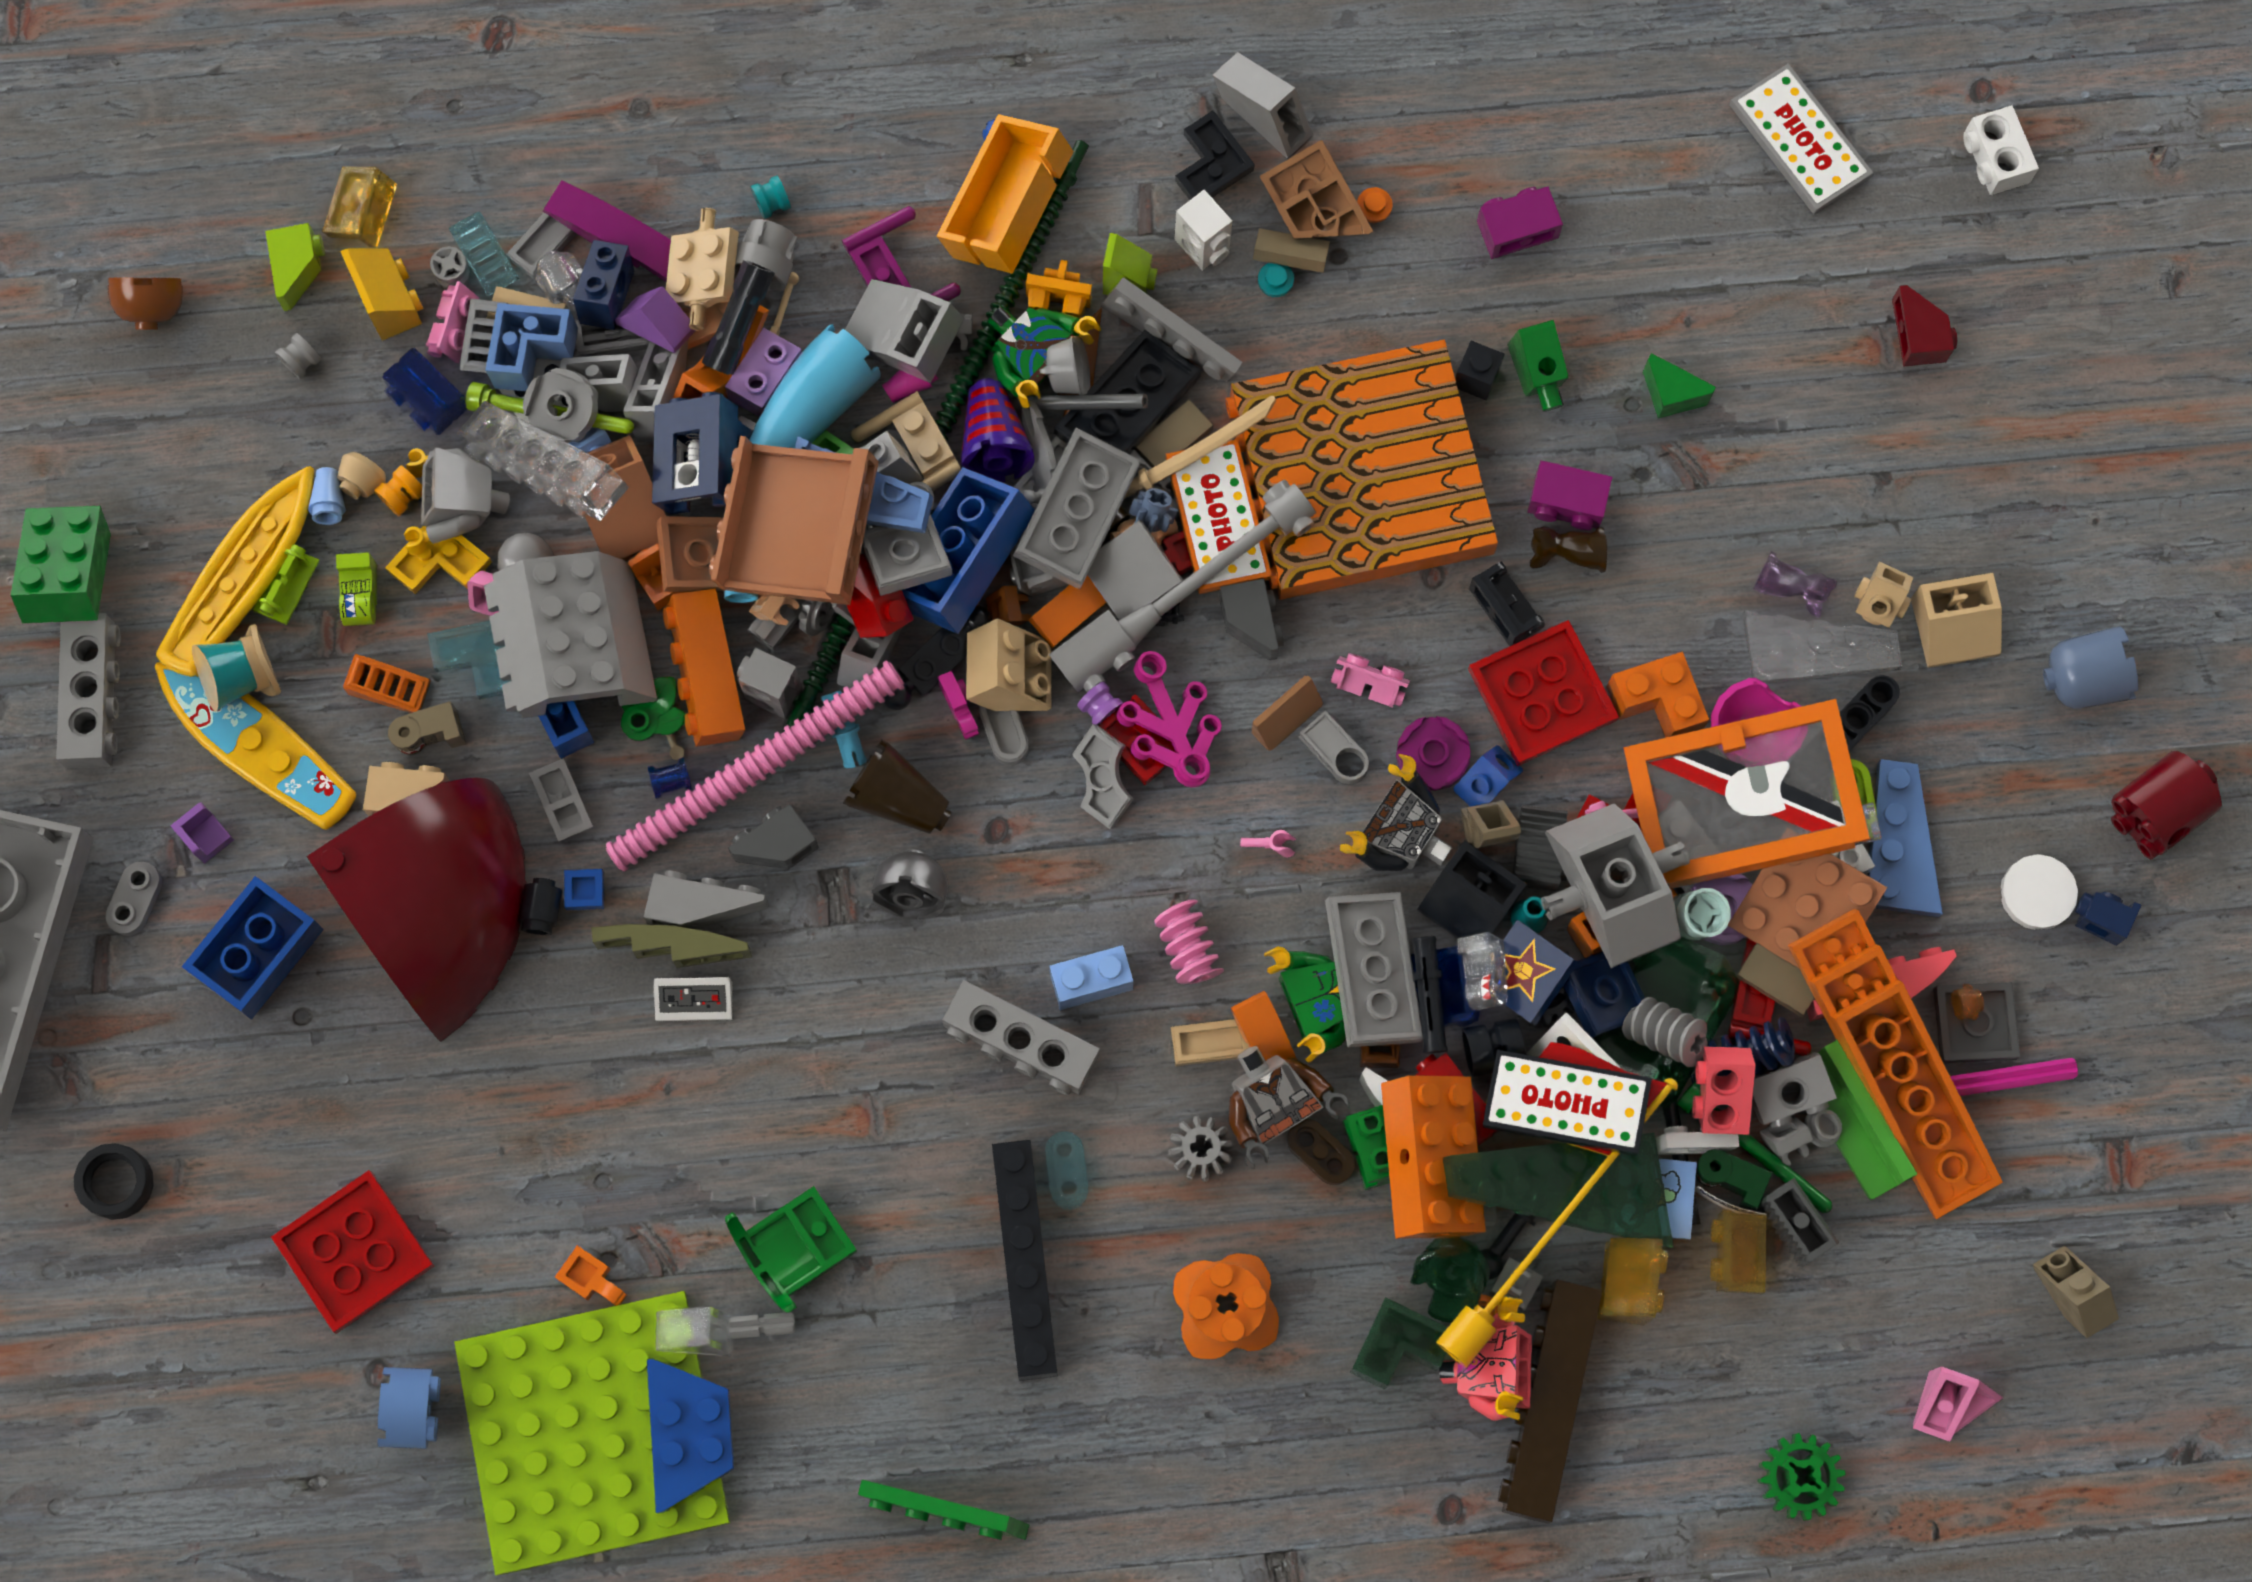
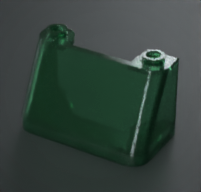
M1681 937L1679 941L1633 959L1636 965L1633 974L1645 998L1653 997L1658 1003L1665 1002L1670 1008L1680 1009L1682 1014L1689 1013L1694 1019H1703L1707 1024L1706 1038L1709 1043L1734 1003L1739 985V979L1726 956ZM1622 1027L1592 1038L1621 1069L1664 1082L1667 1078L1676 1080L1678 1084L1677 1090L1674 1091L1672 1089L1671 1093L1659 1105L1666 1109L1670 1108L1678 1099L1696 1066L1687 1067L1682 1062H1676L1671 1057L1663 1056L1658 1051H1652L1647 1046L1637 1044L1634 1040H1628L1623 1035Z

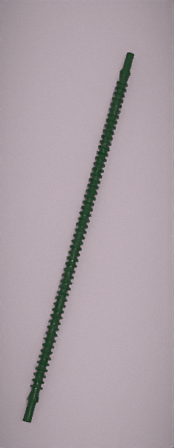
M1076 140L1072 148L1074 152L1061 178H1056L1055 183L1057 186L1013 274L1009 273V276H1004L1003 281L1006 284L999 286L1001 293L995 294L994 297L997 302L991 303L990 308L992 311L986 312L987 319L1000 306L1004 307L1011 314L1008 308L1015 306L1013 299L1019 298L1020 295L1017 290L1024 288L1022 281L1027 279L1026 272L1033 270L1031 263L1037 262L1035 254L1041 253L1040 245H1045L1046 240L1044 237L1050 235L1048 228L1054 227L1053 219L1059 217L1057 210L1063 209L1062 201L1068 199L1066 192L1077 181L1075 174L1089 148L1086 142ZM988 320L981 322L983 329L977 330L979 338L972 340L974 347L968 348L970 356L963 358L965 365L959 366L961 374L954 376L956 384H950L952 392L945 394L947 402H942L941 407L943 410L936 412L938 420H935L946 441H948L946 434L952 433L950 425L957 423L955 416L961 415L959 407L966 405L964 397H968V389L975 384L973 379L979 378L977 371L984 369L982 361L988 360L986 353L992 352L993 347L991 343L997 342L995 335L1000 334L987 322ZM839 614L835 615V618L838 620L837 623L831 624L833 632L826 633L828 641L821 643V646L824 648L823 651L817 652L819 660L812 662L814 670L807 671L810 678L803 680L805 687L792 702L795 707L786 723L790 727L794 725L795 719L798 718L800 721L804 719V713H813L817 694L824 692L821 685L828 683L826 675L833 673L831 665L838 663L835 657L842 654L840 647L847 645L845 637L852 635V632L849 630L850 627H856Z

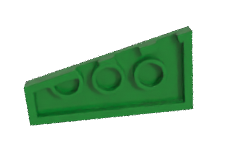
M866 1480L861 1481L858 1492L859 1496L870 1499L868 1507L890 1513L893 1506L906 1509L905 1516L928 1522L929 1515L943 1519L942 1526L965 1531L966 1525L980 1528L979 1535L997 1540H1002L1003 1535L1026 1540L1030 1526L1010 1516Z

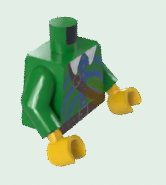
M1000 306L987 321L1002 335L992 348L994 354L992 362L997 380L1001 382L1006 390L1019 398L1023 408L1030 407L1027 396L1035 395L1040 399L1041 394L1038 386L1048 376L1040 374V369L1047 366L1046 354L1048 347L1067 340L1071 336L1079 335L1084 343L1090 345L1094 340L1087 332L1091 329L1101 331L1099 324L1091 316L1078 318L1062 312L1043 308L1035 310L1030 307L1018 319H1015L1004 307Z

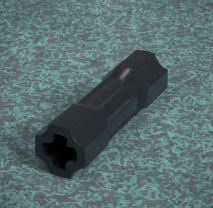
M743 260L733 284V292L716 334L711 338L702 360L703 364L727 375L734 374L744 350L743 344L760 302L765 298L775 274L773 271L754 262Z

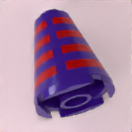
M992 378L980 379L971 386L968 393L961 468L964 467L1002 483L1006 482L1005 476L1014 474V478L1018 479L1033 467L1035 462L1034 451L1010 397L1001 382Z

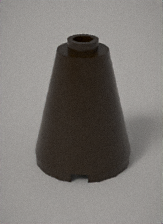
M881 739L876 747L883 751L881 754L875 751L873 756L870 755L849 790L855 794L854 798L847 796L843 804L931 834L934 828L941 831L952 814L951 811L946 809L949 801L895 748Z

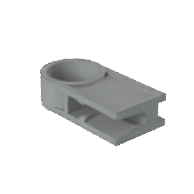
M1326 710L1299 733L1300 736L1298 738L1340 783L1352 785L1362 781L1365 777L1369 765L1366 752L1358 746ZM1344 753L1356 754L1363 761L1364 767L1362 772L1351 777L1343 775L1336 767L1337 758Z

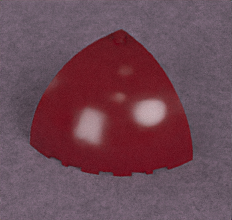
M474 777L453 780L427 788L370 815L306 856L373 955L433 1035L442 1042L460 1028L477 1011V1006L488 992L496 987L499 982L498 977L504 969L507 960L511 959L520 934L519 927L521 922L519 921L524 885L527 884L524 865L525 853L521 845L514 816L498 786L489 779Z

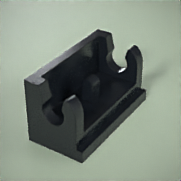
M1502 561L1472 578L1469 590L1509 646L1521 642L1545 626L1543 618L1536 614L1507 573L1506 566Z

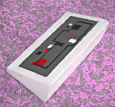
M729 977L654 979L655 1020H732L733 983Z

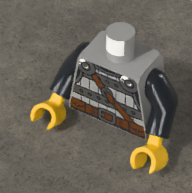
M1398 754L1403 760V768L1400 770L1396 765L1389 764L1388 771L1392 775L1402 777L1401 782L1397 779L1395 780L1363 832L1346 831V835L1353 839V846L1341 844L1340 851L1345 854H1355L1359 860L1375 871L1413 869L1422 855L1441 866L1450 853L1452 846L1434 836L1443 820L1439 816L1440 808L1429 786L1416 771L1415 760L1411 756Z

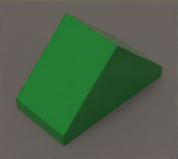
M1652 353L1643 370L1658 418L1707 406L1716 389L1714 385Z

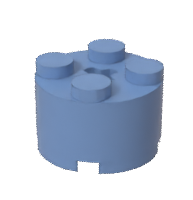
M384 1367L383 1375L390 1376L389 1383H381L378 1429L386 1431V1439L378 1438V1447L427 1449L428 1441H437L438 1418L431 1416L432 1402L440 1401L441 1378L433 1376V1369Z

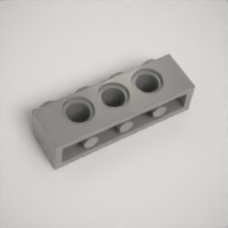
M99 613L97 621L60 623L56 760L66 769L112 767V755L117 754L118 741L116 733H113V719L118 718L119 705L117 697L114 696V683L119 682L120 669L118 662L115 661V647L120 646L121 634L119 626L106 613ZM98 648V654L93 660L84 661V656L89 650ZM97 684V690L92 696L83 697V692L87 686ZM90 720H96L95 728L89 733L82 734L84 724Z
M965 980L962 981L942 1019L943 1026L948 1029L946 1034L949 1037L963 1044H967L968 1040H971L981 1045L980 1051L986 1056L997 1061H1001L1002 1057L1016 1063L1014 1069L1033 1079L1038 1074L1050 1080L1048 1084L1050 1088L1066 1096L1069 1095L1070 1091L1077 1095L1080 1094L1100 1055V1048ZM984 1015L993 1017L996 1020V1026L989 1032L977 1030L975 1022L979 1017ZM1018 1032L1027 1034L1030 1038L1029 1045L1024 1049H1014L1008 1042L1013 1034ZM1052 1049L1059 1050L1065 1057L1064 1061L1056 1067L1046 1065L1042 1059L1043 1055Z

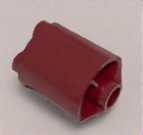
M2171 751L2113 796L2111 803L2115 815L2111 817V822L2121 834L2126 835L2129 833L2137 842L2141 853L2146 858L2152 860L2158 855H2163L2221 809L2222 801L2217 777L2205 762L2201 760L2194 761L2179 751Z

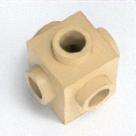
M1879 561L1871 578L1863 577L1854 597L1860 600L1856 613L1862 615L1864 620L1873 625L1882 624L1890 628L1895 617L1897 616L1902 619L1912 599L1907 597L1913 577Z

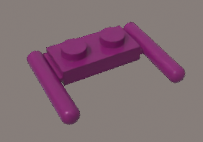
M907 206L841 240L867 287L871 279L912 288L882 238V235L915 219L916 212L911 206ZM951 283L933 292L931 295L945 301H950L961 294V288L957 283Z

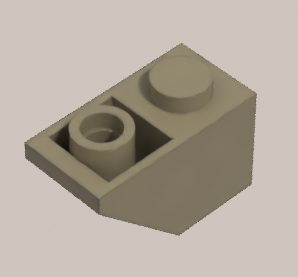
M2065 1245L2033 1264L2035 1272L2063 1316L2086 1338L2119 1320L2110 1286Z

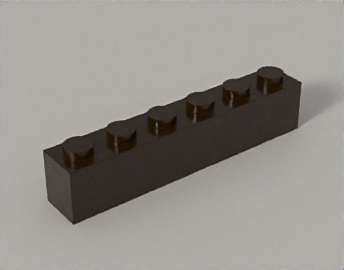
M1559 1279L1552 1283L1551 1288H1544L1540 1304V1310L1546 1311L1543 1326L1536 1325L1532 1340V1348L1538 1350L1535 1363H1531L1530 1408H1517L1520 1419L1515 1420V1424L1521 1426L1518 1441L1511 1440L1506 1458V1463L1512 1464L1509 1480L1502 1479L1498 1494V1502L1504 1503L1503 1513L1546 1524L1553 1522L1603 1290Z

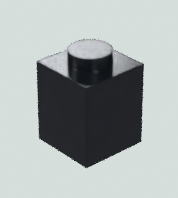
M1471 340L1455 378L1457 388L1487 401L1505 354Z

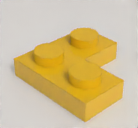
M422 526L420 529L426 531V526ZM459 535L434 544L428 541L426 550L419 555L409 554L405 545L385 569L416 594L439 568H442L468 589L467 582L470 578L480 571H485L492 561L490 557L464 536ZM413 539L407 544L417 542L419 539Z

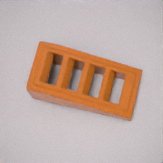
M355 654L343 688L348 695L413 713L421 710L431 680L375 659ZM365 670L369 671V674L367 676L365 685L361 686L360 684L363 679ZM379 674L385 675L379 692L375 691L374 688ZM394 679H398L400 681L394 697L389 696ZM408 684H415L409 702L404 701L403 698Z

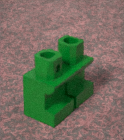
M1383 1105L1346 1116L1342 1123L1352 1153H1358L1354 1159L1365 1191L1390 1183Z

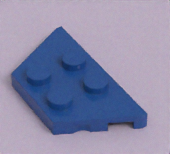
M647 1359L656 1513L659 1514L665 1513L675 1504L688 1496L694 1495L709 1483L734 1470L729 1389L655 1359Z

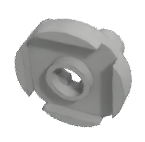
M555 368L549 370L551 372H547L543 376H537L529 384L523 400L524 414L528 416L532 431L540 438L554 443L565 444L572 441H581L596 420L599 397L596 388L591 386L589 381L581 374L564 368ZM563 396H565L568 409L561 416H557L558 410L553 407V403L555 400L561 401Z

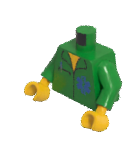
M1279 946L1265 952V957L1271 956L1276 962V965L1267 968L1269 974H1274L1283 969L1286 970L1280 973L1279 982L1302 1037L1297 1047L1299 1048L1304 1045L1309 1047L1312 1052L1305 1060L1308 1063L1312 1062L1320 1054L1340 1047L1346 1040L1335 963L1325 955L1305 951H1287Z

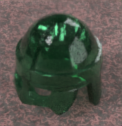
M1462 1237L1436 1238L1416 1258L1410 1283L1420 1285L1426 1282L1433 1290L1427 1310L1428 1314L1439 1321L1452 1323L1465 1306L1474 1309L1476 1305H1479L1481 1295L1489 1281L1490 1268L1481 1249L1474 1242Z

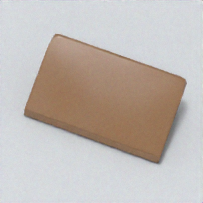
M1308 675L1304 676L1253 721L1251 733L1268 751L1277 747L1322 707V699L1312 679Z

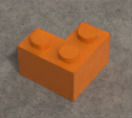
M1683 651L1614 673L1606 686L1619 715V720L1654 709L1665 738L1704 729L1709 721Z

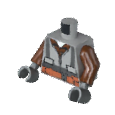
M1257 1046L1244 1050L1237 1057L1246 1073L1232 1082L1234 1093L1229 1101L1228 1122L1241 1148L1247 1149L1245 1162L1251 1169H1255V1163L1250 1156L1251 1154L1256 1152L1262 1154L1264 1161L1268 1163L1269 1150L1265 1144L1324 1108L1321 1102H1326L1327 1112L1333 1119H1339L1337 1113L1331 1109L1334 1102L1341 1101L1350 1109L1349 1101L1345 1095L1333 1093L1334 1088L1316 1069L1294 1058L1284 1060L1280 1056L1275 1055L1265 1061Z

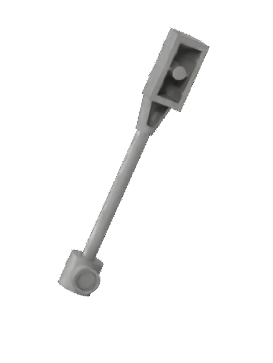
M1286 480L1275 484L1263 496V500L1266 502L1264 507L1270 516L1152 605L1150 603L1118 621L1107 610L1051 652L1049 656L1077 693L1083 689L1088 692L1097 684L1106 682L1102 675L1113 666L1118 672L1129 667L1136 659L1132 652L1137 649L1136 646L1160 621L1163 614L1277 528H1280L1286 536L1293 531L1299 537L1309 531L1315 524L1311 517L1316 514V511L1295 484L1290 486Z

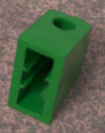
M1554 320L1519 329L1507 345L1525 396L1538 394L1543 412L1564 406L1559 387L1568 379V372ZM1539 369L1544 371L1546 375H1543Z

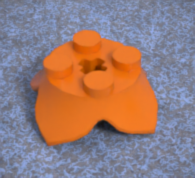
M1236 1253L1228 1255L1220 1261H1196L1176 1273L1173 1295L1176 1304L1183 1311L1182 1339L1192 1357L1214 1360L1225 1356L1235 1348L1246 1351H1258L1276 1340L1279 1316L1269 1294L1271 1287L1270 1274L1259 1257L1251 1254ZM1228 1295L1234 1297L1235 1301L1233 1304L1238 1306L1235 1312L1228 1310L1223 1314L1217 1310L1220 1307V1304L1216 1302L1219 1296L1222 1298H1226Z

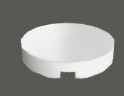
M2037 854L2023 857L2007 870L2001 881L2003 908L2013 921L2028 929L2046 930L2056 927L2071 915L2077 904L2078 888L2073 874L2065 864L2050 856Z

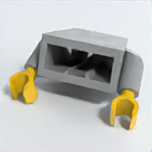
M435 447L428 455H425L424 451L418 448L412 449L409 452L410 462L406 464L407 470L415 478L422 477L421 525L426 526V531H422L415 526L406 529L404 533L406 541L419 539L417 542L406 545L409 554H422L427 548L428 541L434 544L480 528L489 516L490 511L501 514L506 513L510 502L509 493L493 490L491 469L486 465L478 463L462 449L444 450Z

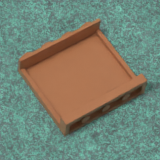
M740 436L738 448H735L732 453L731 464L733 474L731 483L727 484L724 492V502L726 504L724 518L719 521L717 526V539L719 541L717 552L710 560L709 572L711 580L722 590L851 605L879 461L868 449L854 448L852 455L752 444L746 436Z

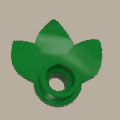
M674 677L654 679L657 701L622 706L625 712L621 718V728L628 738L634 741H646L653 737L654 734L671 735L684 725L686 713L679 708L673 707L677 697V683ZM638 716H643L646 719L642 727L633 726V721Z

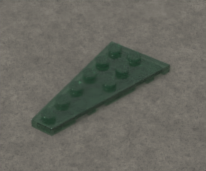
M1655 1133L1642 1134L1638 1156L1620 1153L1563 1225L1596 1233L1620 1236L1625 1240L1653 1244L1654 1247L1662 1249L1674 1248ZM1567 1143L1450 1155L1443 1157L1449 1197L1489 1207L1496 1206L1513 1210L1514 1213L1526 1216L1533 1215L1555 1222L1608 1156Z

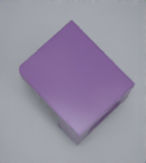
M201 802L170 825L192 853L204 864L234 841L216 817Z

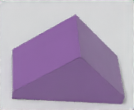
M663 286L636 296L615 318L617 325L673 353H676L696 331L689 328L690 318Z

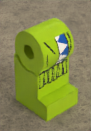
M369 552L336 554V569L339 572L340 590L339 609L343 626L374 625L377 605V564Z

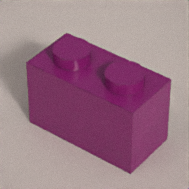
M1549 186L1540 189L1529 187L1520 191L1517 196L1503 199L1502 197L1493 198L1480 207L1477 224L1491 259L1559 239L1563 226Z
M1540 460L1527 513L1535 514L1537 519L1546 522H1555L1556 519L1570 522L1571 526L1580 530L1597 529L1604 518L1612 476Z

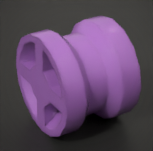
M1101 682L1093 687L1077 704L1081 712H1087L1092 717V724L1100 725L1123 704L1120 698H1114L1109 693L1110 687L1105 682Z

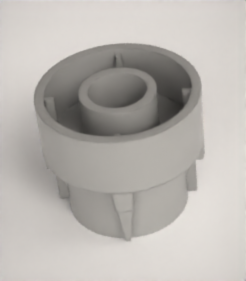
M763 219L752 220L742 242H738L734 277H737L743 260H748L775 273L768 291H784L793 269L792 262L795 257L793 251L797 236L786 227L775 222Z

